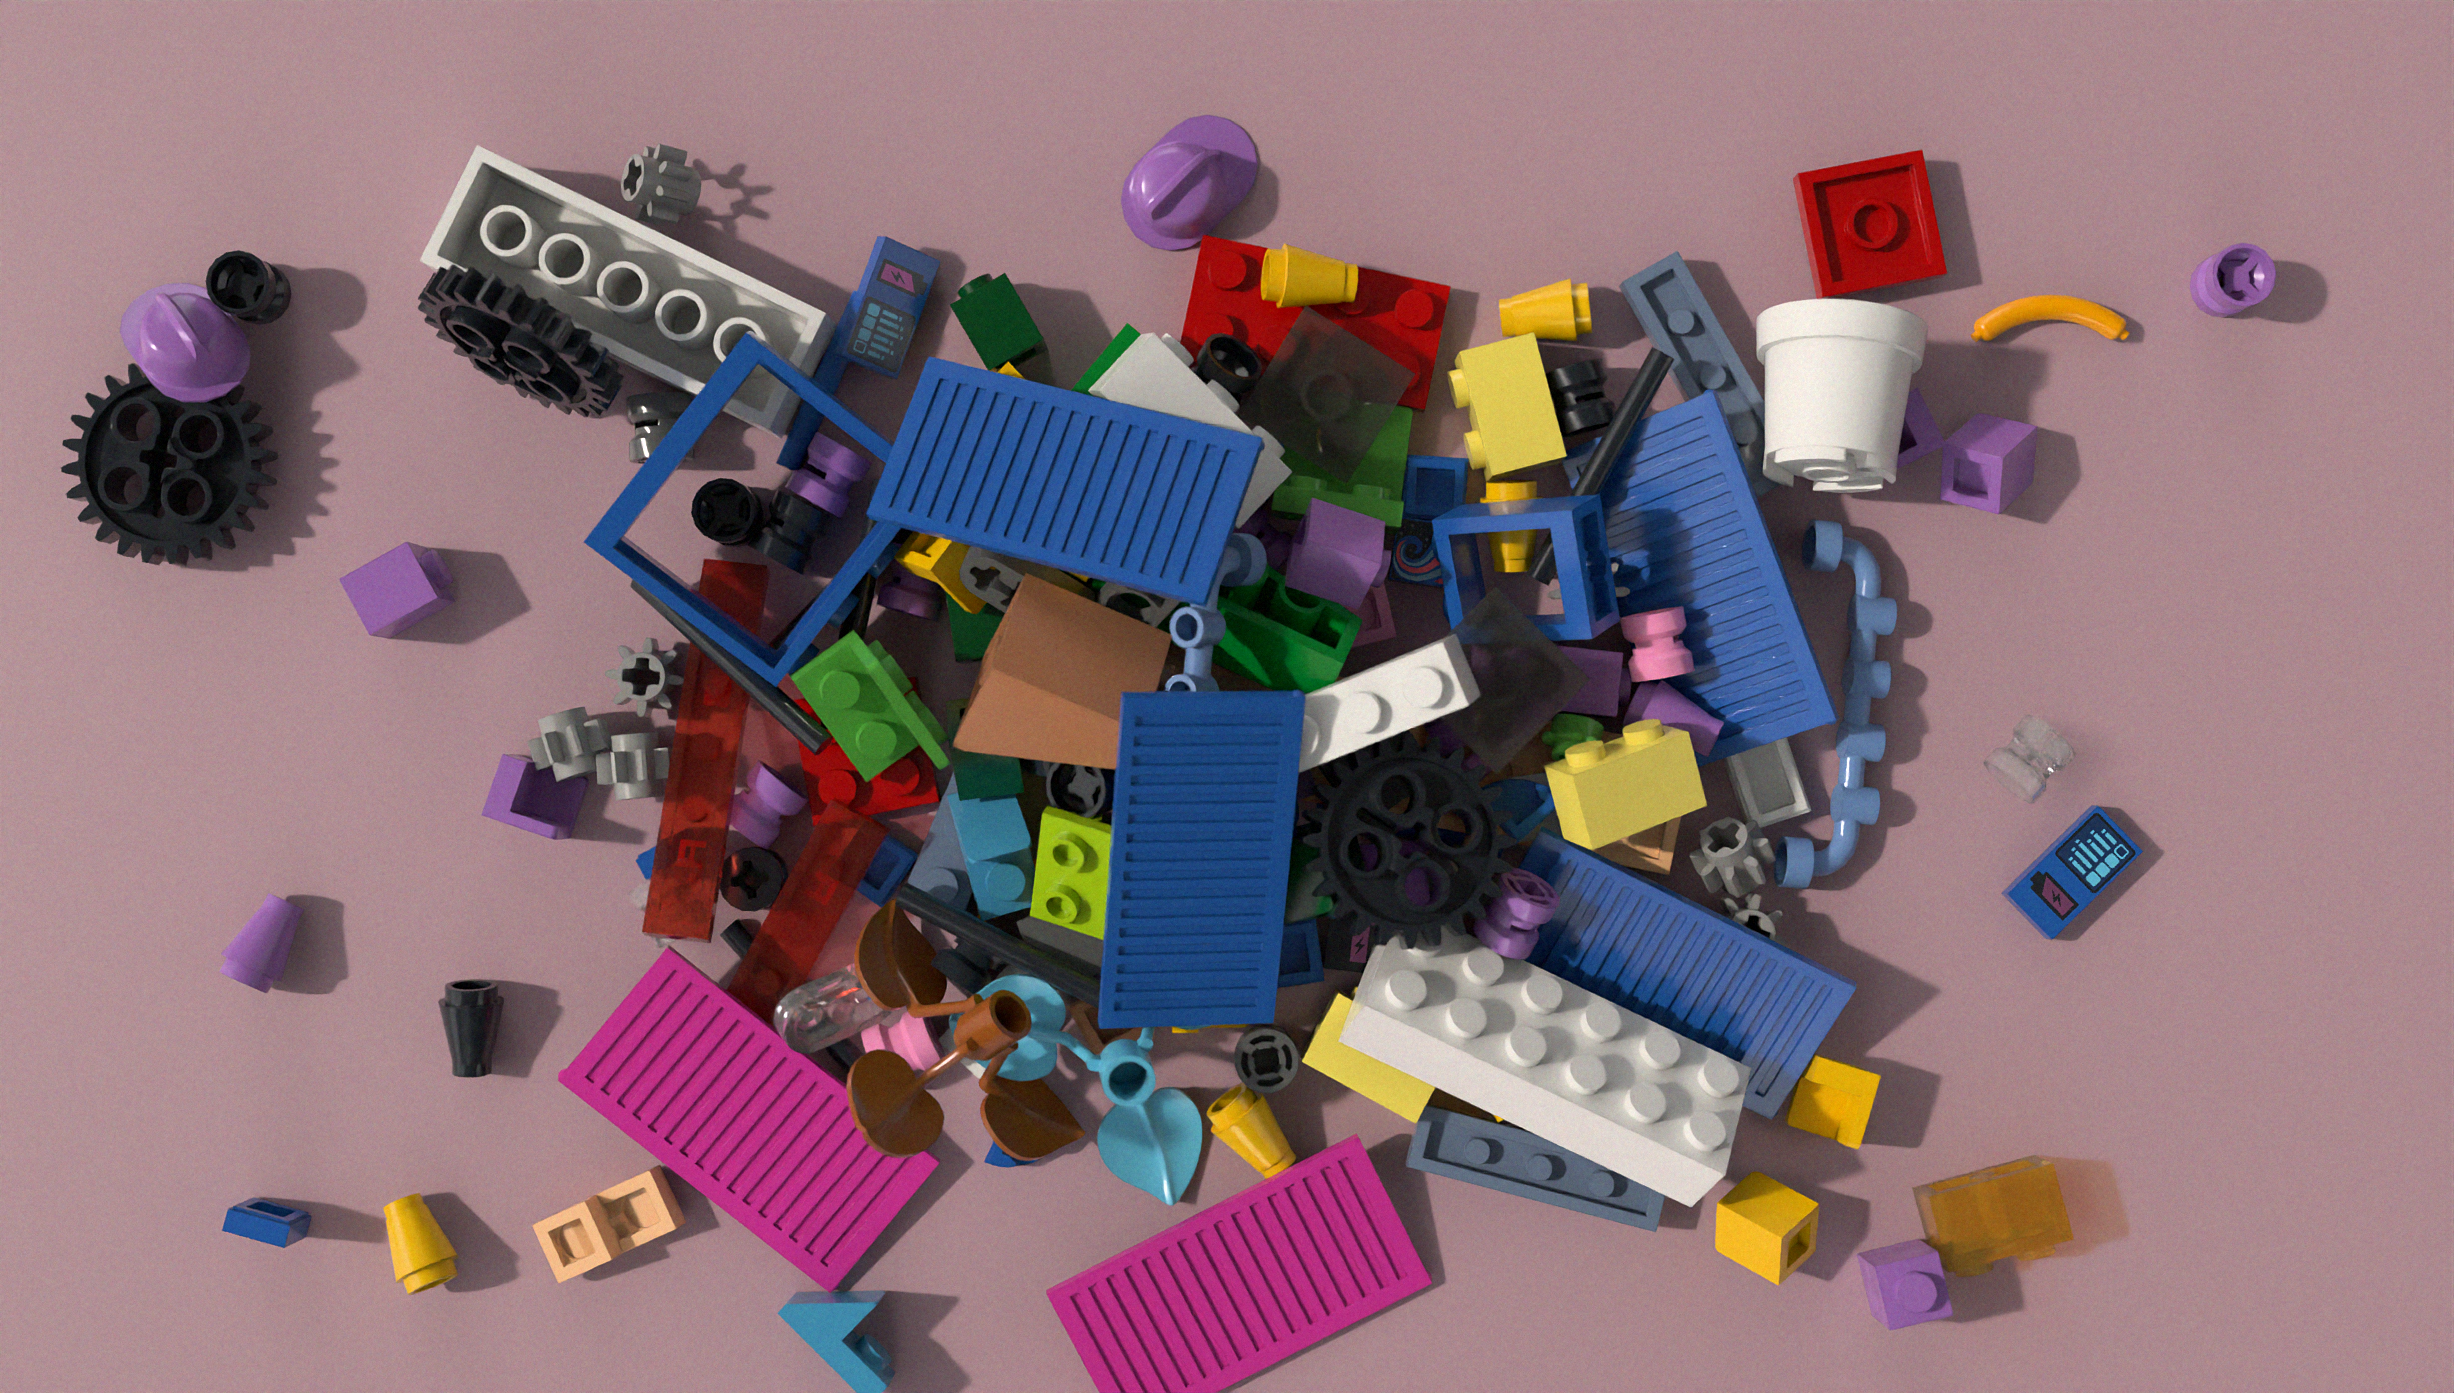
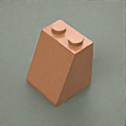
M1026 573L985 651L952 746L968 752L1116 770L1121 692H1164V687L1174 671V665L1165 661L1172 639L1171 634Z

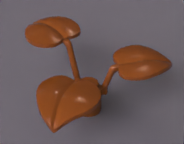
M897 898L889 901L874 913L864 925L857 940L854 953L857 977L871 1000L886 1011H896L906 1006L908 1013L913 1018L964 1014L959 1017L954 1030V1042L957 1048L917 1078L908 1062L897 1053L889 1050L876 1049L869 1051L857 1059L851 1066L847 1078V1097L856 1128L862 1132L864 1140L881 1154L895 1158L912 1157L931 1147L942 1132L944 1113L938 1101L924 1088L965 1057L970 1060H991L979 1080V1087L987 1093L980 1106V1115L987 1132L1005 1153L1018 1160H1038L1081 1139L1086 1132L1063 1102L1041 1078L1031 1081H1016L997 1075L1008 1055L1018 1049V1041L1026 1037L1031 1030V1015L1024 1001L1011 991L999 990L983 1000L980 994L976 993L967 1000L940 1003L947 989V976L930 964L937 954L934 948L911 923L904 910L895 906Z

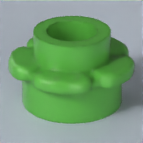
M1558 714L1552 719L1550 731L1542 734V741L1544 744L1551 746L1553 749L1551 757L1559 761L1566 758L1565 750L1571 746L1587 741H1601L1604 727L1599 722L1588 717L1574 714Z

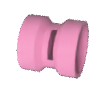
M1683 606L1647 611L1620 618L1623 637L1629 642L1635 643V647L1632 648L1633 656L1628 661L1632 682L1662 679L1695 671L1692 652L1684 646L1682 639H1678V635L1687 626Z
M907 1011L903 1013L900 1022L895 1023L891 1028L879 1023L862 1030L861 1033L866 1053L876 1049L895 1052L908 1062L913 1071L918 1069L926 1071L945 1057L942 1044L938 1041L939 1036L930 1017L913 1018Z

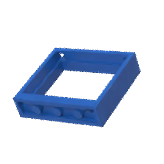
M748 331L583 542L776 687L787 673L790 675L816 657L820 649L811 642L826 623L837 629L860 600L851 591L864 574L868 572L874 578H877L900 549L891 540L901 527L877 521L777 650L773 649L625 537L630 528L758 364L878 458L887 463L894 445L891 439L752 331Z

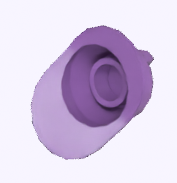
M1208 114L1188 118L1172 128L1134 165L1124 181L1121 205L1124 220L1134 235L1152 248L1168 251L1191 247L1200 241L1203 235H1208L1243 201L1254 185L1258 163L1253 143L1245 131L1229 119Z
M169 283L150 289L132 301L122 316L120 334L126 349L149 381L168 397L181 402L203 403L223 397L241 383L249 369L251 350L244 332L231 314L224 312L212 302L207 294V289L190 283Z

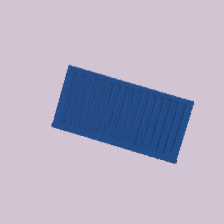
M931 356L928 357L866 513L870 520L1194 605L1207 606L1259 456L1265 448L1262 437Z
M1708 389L1701 396L1642 419L1600 493L1610 561L1611 564L1616 562L1619 565L1616 573L1613 575L1615 587L1630 589V594L1617 598L1620 618L1658 609L1681 606L1684 608L1687 626L1678 635V639H1682L1684 646L1692 652L1695 671L1649 681L1659 684L1661 680H1664L1709 715L1724 722L1717 741L1708 757L1694 751L1697 767L1824 724H1835L1840 717L1717 390ZM1602 436L1566 451L1567 457L1562 460V464L1572 490ZM1629 642L1631 649L1634 648L1635 643Z
M1303 691L1121 692L1098 1009V1025L1100 1029L1274 1023L1306 701Z
M1543 826L1539 828L1518 866V869L1526 870L1546 881L1560 898L1559 906L1551 920L1545 924H1540L1538 927L1539 941L1532 953L1522 960L1750 1067L1751 1072L1742 1106L1770 1120L1778 1115L1779 1108L1857 988L1856 981L1596 852L1565 840L1563 836Z

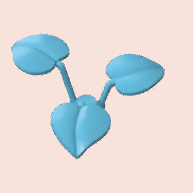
M1013 974L992 981L982 988L978 994L982 996L983 1000L999 990H1008L1015 993L1028 1007L1032 1020L1029 1034L1018 1041V1049L1008 1055L997 1075L1016 1081H1031L1047 1076L1054 1069L1057 1062L1056 1043L1065 1045L1087 1064L1089 1070L1099 1072L1104 1093L1109 1100L1116 1104L1103 1117L1097 1133V1145L1105 1165L1122 1181L1150 1193L1167 1205H1175L1189 1185L1199 1160L1202 1145V1122L1195 1103L1182 1090L1175 1087H1162L1154 1091L1156 1077L1148 1052L1153 1048L1152 1038L1155 1027H1142L1141 1035L1137 1041L1131 1039L1116 1040L1107 1045L1101 1054L1098 1055L1090 1051L1071 1034L1059 1031L1065 1021L1066 1009L1061 995L1052 985L1030 974ZM964 1013L951 1014L949 1026L953 1035L957 1021ZM1211 1025L1176 1027L1185 1030H1196L1200 1028L1209 1027ZM991 1060L975 1061L986 1069Z

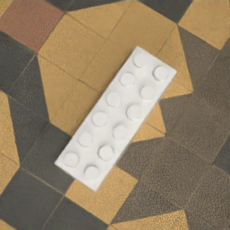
M476 145L419 260L436 272L441 266L449 270L451 265H456L465 272L469 267H474L486 279L492 273L496 274L506 286L512 289L516 284H519L524 288L527 296L534 300L543 297L548 300L549 305L562 313L569 314L572 317L571 321L574 327L590 331L592 336L589 341L606 347L609 350L608 356L693 397L698 395L748 331L755 333L812 378L837 327L827 313ZM758 364L722 411L782 439L802 398Z
M1444 925L1441 926L1442 937L1441 945L1429 947L1421 931H1418L1413 949L1402 950L1397 931L1393 932L1386 946H1376L1374 943L1339 1042L1689 1207H1692L1725 1176L1751 1072L1750 1067L1522 959L1516 960L1500 955L1484 945L1479 939L1467 933L1463 936L1455 937Z

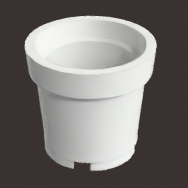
M1848 299L1800 300L1779 304L1760 313L1756 320L1757 359L1765 366L1764 476L1771 481L1793 487L1794 475L1814 481L1813 491L1834 493L1868 492L1882 489L1884 478L1893 484L1896 481L1898 451L1912 374L1921 368L1928 334L1926 322L1917 315L1897 307Z

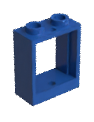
M1600 494L1462 504L1432 520L1434 530L1432 550L1440 564L1444 587L1443 613L1447 622L1450 623L1452 635H1457L1460 644L1593 639L1620 621ZM1550 528L1564 614L1490 617L1475 533Z

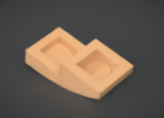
M658 1165L533 1224L532 1227L558 1283H561L604 1264L630 1249L677 1229L685 1224L686 1220L661 1165Z

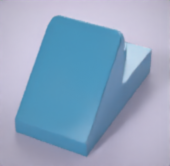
M958 792L948 794V803L980 919L984 921L1031 907L1035 867L1029 847L1033 845L1016 795L1008 794L960 801Z
M885 1291L796 1292L777 1313L857 1393H882L889 1386L896 1373L889 1366L892 1362L891 1356L871 1335L865 1333L860 1338L853 1331L863 1318L880 1302L886 1293Z

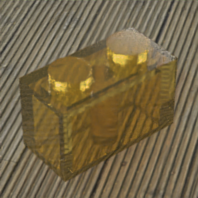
M2036 1155L1912 1187L1927 1245L1938 1251L1942 1269L1948 1273L1955 1272L1957 1277H1972L1987 1273L1994 1269L1993 1261L2014 1255L2021 1261L2041 1259L2056 1252L2055 1244L2074 1239L2054 1164Z

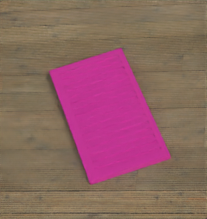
M670 945L663 951L567 1069L561 1070L558 1074V1081L829 1293L839 1287V1282L940 1163V1159L928 1149L912 1157L895 1158L883 1155L872 1148L864 1140L862 1132L856 1128L847 1097V1085Z
M1356 1133L1047 1289L1046 1294L1099 1393H1217L1432 1284V1274L1425 1269Z

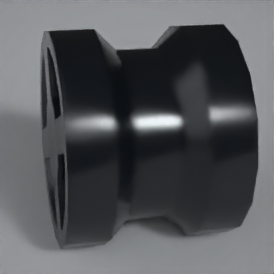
M747 847L733 852L724 860L718 874V886L722 897L730 906L741 911L755 912L777 904L785 896L790 882V872L786 861L778 852L771 849L766 850L762 847ZM745 885L754 890L755 897H753V892L747 889Z

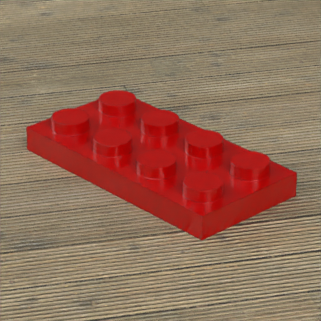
M1203 235L1180 344L1194 359L1191 365L1198 364V351L1208 337L1212 334L1224 333L1244 341L1258 355L1262 364V372L1258 379L1373 403L1409 407L1412 411L1424 413L1451 286L1358 267V285L1356 296L1352 303L1341 301L1340 303L1277 308L1276 301L1262 300L1261 297L1262 267L1268 248Z

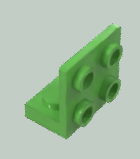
M1290 392L1287 395L1281 440H1285V453L1281 456L1280 460L1292 473L1274 491L1271 517L1301 521L1311 499L1315 498L1385 521L1384 533L1396 534L1401 528L1404 502L1401 501L1413 416L1412 410L1409 407Z
M853 630L789 675L866 782L919 744L940 771L951 764L939 747L949 740L948 735L913 690L903 696L913 686L878 640L866 646Z

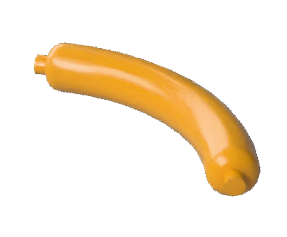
M2037 295L2020 298L1989 311L1976 320L1971 338L1975 342L1979 340L1991 341L2013 327L2038 320L2073 322L2088 327L2109 340L2119 337L2124 341L2130 332L2125 329L2126 320L2123 317L2095 302L2067 295Z

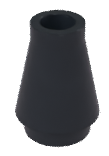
M467 979L447 983L445 985V997L438 1001L452 1059V1074L454 1076L473 1078L492 1073V1056L505 1000L503 997L498 996V983L494 981Z

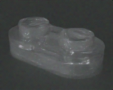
M853 963L788 993L775 1010L774 1027L793 1051L812 1053L882 1022L893 1011L883 1010L871 1000L859 982L855 964Z

